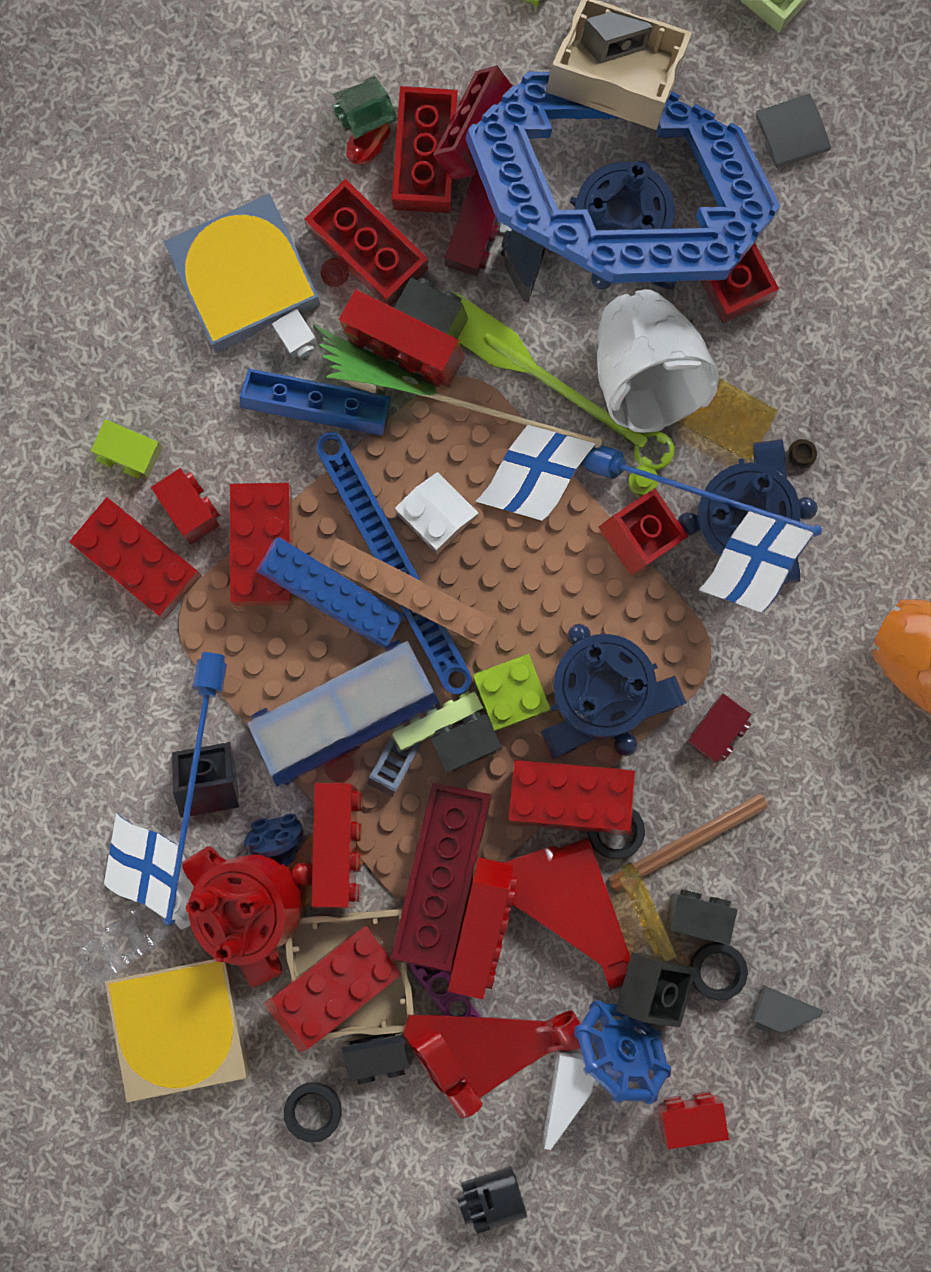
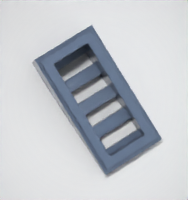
M391 737L367 784L393 797L422 742L410 747L412 748L410 752L404 750L399 753ZM390 751L405 758V762L389 755ZM384 762L399 769L400 772L396 773L383 766ZM380 773L394 781V783L382 778L378 774Z

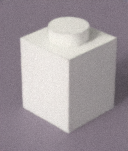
M297 308L272 323L275 332L292 359L297 356L304 358L314 351V346L317 345L316 338Z

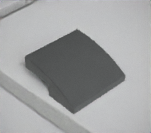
M811 94L756 111L757 122L766 138V147L776 168L831 150L828 135Z

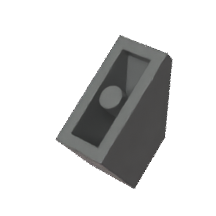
M604 13L586 19L581 43L601 64L645 50L652 25L648 22L616 13Z
M763 985L750 1019L757 1022L755 1028L772 1035L774 1029L779 1032H785L822 1016L823 1010Z

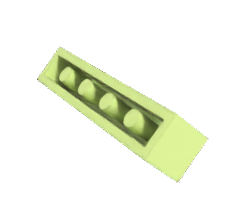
M469 691L459 696V700L455 702L450 700L443 704V708L439 710L434 708L428 711L426 717L422 719L420 716L410 721V725L406 727L401 725L395 728L391 737L399 753L435 735L436 730L450 724L453 726L463 721V718L482 711L483 706L476 693L470 694Z

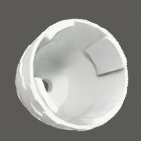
M646 289L636 291L635 295L631 297L629 294L618 296L605 307L602 312L597 336L598 378L609 415L617 424L634 432H656L691 415L699 408L707 407L717 392L719 382L718 370L706 348L704 340L685 315L659 293Z

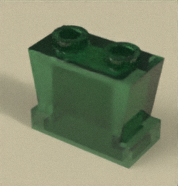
M375 76L365 79L364 83L333 93L336 104L332 105L334 114L338 122H341L344 131L350 130L355 139L385 123L389 125L398 121L389 94Z

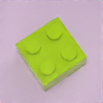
M529 653L473 674V680L495 732L550 711L548 701Z

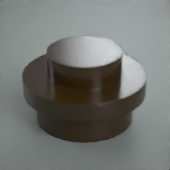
M796 440L788 448V460L797 468H808L817 458V449L809 440Z

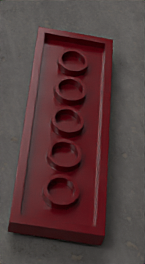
M432 782L391 955L392 960L452 973L492 798L491 794Z

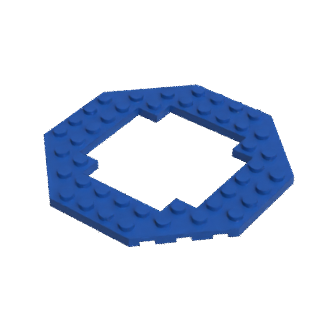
M527 72L517 86L514 85L503 95L502 101L498 105L494 104L483 114L482 120L477 125L473 124L468 129L466 141L497 221L610 283L725 280L775 218L780 208V204L741 127L733 123L727 126L715 120L716 114L697 104L690 107L679 101L680 95L672 91L655 131L658 137L686 138L715 198L718 207H699L696 218L701 228L596 231L588 210H558L529 139L550 138L552 126L549 119L623 118L545 92L550 72Z

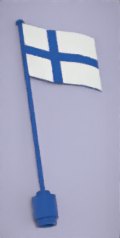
M601 445L598 448L594 446L581 462V465L587 471L610 479H615L623 471H627L748 511L749 513L730 537L714 572L699 590L759 612H764L780 593L798 556L813 536L818 537L822 533L820 525L814 527L628 466L626 465L623 452L608 446Z
M202 652L201 659L197 660L193 689L198 690L199 696H203L179 845L160 833L133 825L118 813H116L104 884L117 895L146 905L164 917L163 922L168 926L175 922L172 918L209 698H215L216 693L223 692L227 664L224 663L225 656L218 653Z

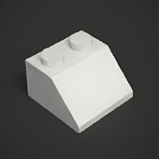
M438 472L418 485L395 507L396 514L437 555L479 514Z

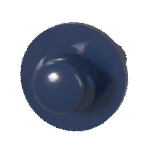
M289 813L270 820L261 818L251 824L252 830L246 835L244 840L247 852L250 855L268 857L280 865L284 864L286 867L291 865L296 857V845L304 835L302 824L297 819V816Z

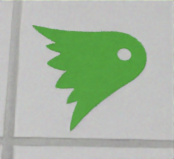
M314 325L331 340L323 339L333 345L319 344L327 351L335 354L322 355V357L339 364L330 367L341 371L329 374L326 378L368 383L420 395L436 393L435 386L428 383L423 376L415 372L410 374L401 369L398 364L390 360L384 361L372 352L360 349L348 341ZM402 377H410L416 380L418 384L409 383Z

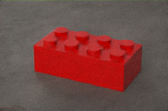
M400 86L392 191L393 210L451 213L453 179L433 154L458 107V90Z
M344 179L304 218L306 229L381 302L389 306L401 296L410 278L418 280L429 269L428 258L347 179Z
M356 289L338 319L343 328V333L349 337V343L360 349L366 346L374 350L373 354L384 361L392 359L398 362V366L410 374H414L416 371L424 375V379L428 383L437 387L442 384L449 388L465 359L458 339Z
M290 483L230 484V602L234 606L293 605V594L256 572L274 539L280 537L293 545L292 487Z
M108 497L103 500L69 541L70 544L163 620L167 618L202 576L194 567Z
M514 760L509 821L513 825L631 835L635 770Z
M315 783L312 907L355 909V902H360L361 886L356 883V872H361V854L356 852V841L361 842L362 824L357 821V811H362L363 796L353 784Z
M478 857L448 987L449 992L484 1000L486 988L492 990L503 937L507 929L509 912L515 895L517 877L512 876L514 865Z
M365 925L352 933L263 1004L297 1050L302 1052L308 1050L402 974Z

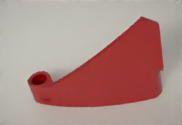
M585 838L560 848L557 846L547 847L504 862L514 865L512 876L517 877L512 905L601 965L609 990L623 986L627 965L631 957L589 839Z
M573 1010L560 1013L547 1021L408 1014L402 1034L432 1082L440 1092L447 1096L459 1117L464 1119L474 1115L481 1109L483 1105L480 1100L481 1097L528 1065L551 1052L560 1050L574 1051L580 1048L579 1041L574 1036L575 1027L581 1023Z

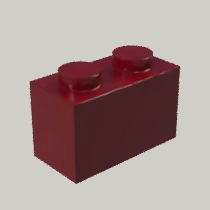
M722 693L685 743L712 763H717L719 759L724 762L734 749L730 745L737 735L742 738L751 726L748 719L752 714Z

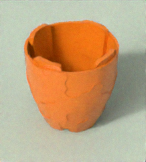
M902 599L896 605L901 609L899 611H890L882 623L875 639V645L880 648L879 651L873 649L872 656L882 668L887 678L905 696L931 715V601Z

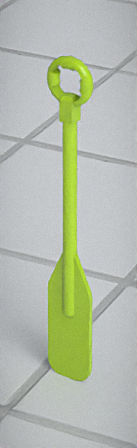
M452 292L462 299L461 303H463L468 317L458 337L462 346L496 368L528 373L542 381L633 444L634 456L640 465L658 471L666 468L671 463L674 457V445L665 433L656 431L641 434L617 424L607 411L538 366L515 331L460 294ZM657 437L656 441L662 445L667 444L669 447V453H664L660 459L661 463L658 465H651L652 460H649L646 456L641 458L639 454V449H643L648 442L647 438Z

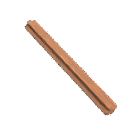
M761 794L754 796L610 876L608 882L614 891L623 889L767 809L768 804Z

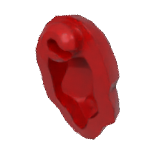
M380 109L374 112L356 127L347 142L346 156L351 163L364 165L379 155L383 143L391 132V117L387 110Z

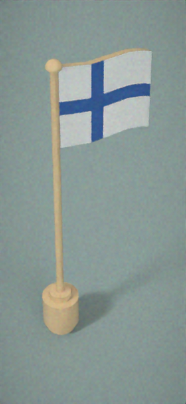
M343 380L351 388L378 394L380 390L384 391L386 388L368 383ZM436 393L422 395L527 425L508 449L490 485L475 502L543 521L549 516L559 503L578 466L594 446L598 448L602 445V439L599 436L595 439Z

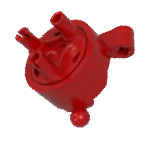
M207 846L182 862V868L194 887L188 900L189 902L186 904V910L189 914L192 931L199 944L213 956L215 961L239 965L245 980L253 988H258L279 976L283 968L278 958V949L287 942L299 925L301 899L303 898L300 886L312 884L313 866L308 863H299L291 872L284 864L280 865L276 861L262 855L239 856L226 861L211 846Z

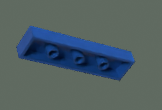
M249 368L240 394V408L380 436L384 434L391 405V396Z
M280 537L273 540L256 572L381 648L388 646L404 616L397 609Z

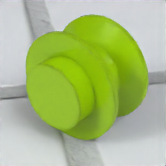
M644 465L636 467L637 469L658 475L654 469ZM633 473L630 474L628 479L630 490L638 496L645 495L658 485L657 481Z

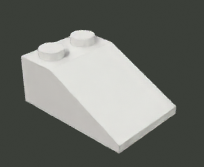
M566 1051L557 1052L543 1135L544 1149H552L591 1095L593 1086L599 1085L590 1074L586 1075L583 1071L585 1065L582 1054Z

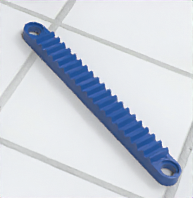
M336 432L324 433L317 441L318 455L373 557L420 580L345 440ZM329 440H335L340 444V450L335 455H327L323 451L324 444ZM400 605L445 690L452 695H461L468 691L472 681L470 671L447 629ZM451 673H463L466 681L461 688L450 686L448 678Z

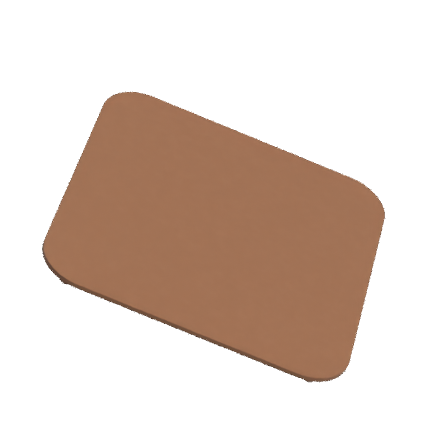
M454 377L449 388L442 384L439 387L435 386L436 394L522 418L498 390L481 380L470 377ZM417 394L387 420L383 436L370 434L351 450L355 461L420 581L495 619L482 647L447 629L470 671L472 681L468 691L470 694L476 693L482 706L483 703L473 680V674L528 653L549 707L555 705L553 696L554 675L561 658L573 646L569 642L567 635L570 627L575 624L587 626L591 636L612 634L624 637L635 643L645 652L652 664H657L658 668L654 670L656 683L676 676L686 701L702 686L711 662L710 640L702 621L651 563L631 576L598 528L610 516L574 475L559 503L543 521L475 502L490 485L508 449L527 425ZM327 471L292 500L294 547L323 564L335 539L338 538L373 556ZM437 472L479 513L438 555L395 512V507L406 496ZM230 554L192 586L182 603L179 615V633L187 655L195 665H197V660L201 659L202 652L218 653L225 656L224 663L227 664L223 692L220 694L310 800L314 803L315 783L353 784L358 788L359 793H362V811H357V821L362 824L361 842L356 841V852L361 854L363 862L392 894L405 901L432 782L491 794L492 798L478 857L503 862L542 828L513 825L509 821L514 760L611 768L623 757L615 751L614 738L608 740L596 739L570 753L552 759L541 731L565 720L558 710L552 712L550 709L545 714L495 732L502 746L500 751L449 774H446L431 739L436 737V735L422 741L394 796L391 797L368 785L367 781L388 744L391 735L394 733L393 730L401 725L404 727L410 725V721L420 716L421 719L426 717L428 711L434 708L439 710L443 708L444 703L450 700L455 702L460 699V695H452L443 687L405 615L388 646L381 648L294 594L293 605L234 606L230 602ZM350 580L354 584L358 585L367 592L371 593L372 595L376 596L380 600L384 601L385 603L389 604L393 608L403 613L399 604ZM453 672L448 678V682L453 688H461L466 681L465 676L461 672ZM334 696H347L355 699L365 708L370 719V731L366 741L358 749L349 753H335L327 750L317 741L313 732V717L317 708L324 701ZM484 706L482 711L479 712L480 716L486 714ZM345 707L331 710L324 720V730L327 736L336 742L351 740L359 729V720L356 714L351 709ZM680 707L642 720L629 734L636 738L637 744L640 743ZM461 721L453 725V729L463 725V722ZM391 751L389 753V755L402 762H405L406 760L405 758ZM384 762L383 766L396 773L400 772L399 769ZM380 773L378 774L382 778L394 783V781Z

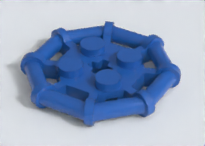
M600 1000L592 1002L589 1006V1012L581 1024L575 1027L574 1036L579 1041L585 1065L583 1071L586 1075L590 1074L612 1095V1100L617 1103L638 1101L650 1105L656 1102L661 1087L666 1078L671 1076L672 1071L671 1066L667 1063L660 1037L662 1033L660 1030L656 1031L649 1023L641 1022L617 1012V1004L603 1003ZM612 1016H619L622 1020H615ZM597 1020L603 1026L600 1031L593 1028ZM634 1028H637L641 1034H638ZM592 1042L596 1044L599 1056V1060L597 1061L595 1058ZM623 1050L628 1051L629 1055H626ZM648 1070L653 1071L654 1076L652 1080L648 1077ZM628 1082H637L640 1089L628 1088Z

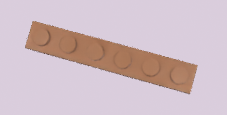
M338 538L335 539L323 562L325 566L481 647L495 622L494 618Z

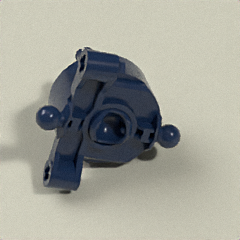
M645 161L616 162L599 168L585 180L577 198L571 197L570 204L575 206V210H588L596 231L671 229L674 221L675 206L672 193L666 182ZM594 273L591 274V282L598 290L608 289L612 285V283ZM677 281L651 283L671 290L674 289Z
M783 439L753 443L754 463H745L744 458L738 459L739 464L730 466L718 473L704 490L800 522V519H812L818 511V506L814 499L810 497L799 499L794 487L787 479ZM701 496L697 515L691 512L683 513L679 516L678 522L687 535H693L699 530L707 546L717 556L721 557L730 537L749 512ZM798 558L784 584L801 581Z
M575 624L570 627L567 635L569 642L573 646L561 658L554 675L553 696L555 705L550 706L551 711L558 710L565 721L544 729L541 733L552 759L570 753L596 739L608 740L614 738L615 751L619 755L627 757L633 755L638 746L636 738L629 734L630 731L636 728L642 720L687 704V701L676 676L656 683L654 670L658 668L657 664H652L645 652L635 643L624 637L612 634L591 636L587 626Z

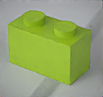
M104 419L90 451L97 457L96 462L112 468L114 464L124 468L122 473L139 480L140 475L149 478L162 446L156 440Z

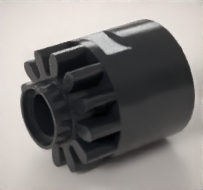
M512 1166L461 1183L463 1196L457 1197L465 1225L473 1222L477 1234L528 1218Z

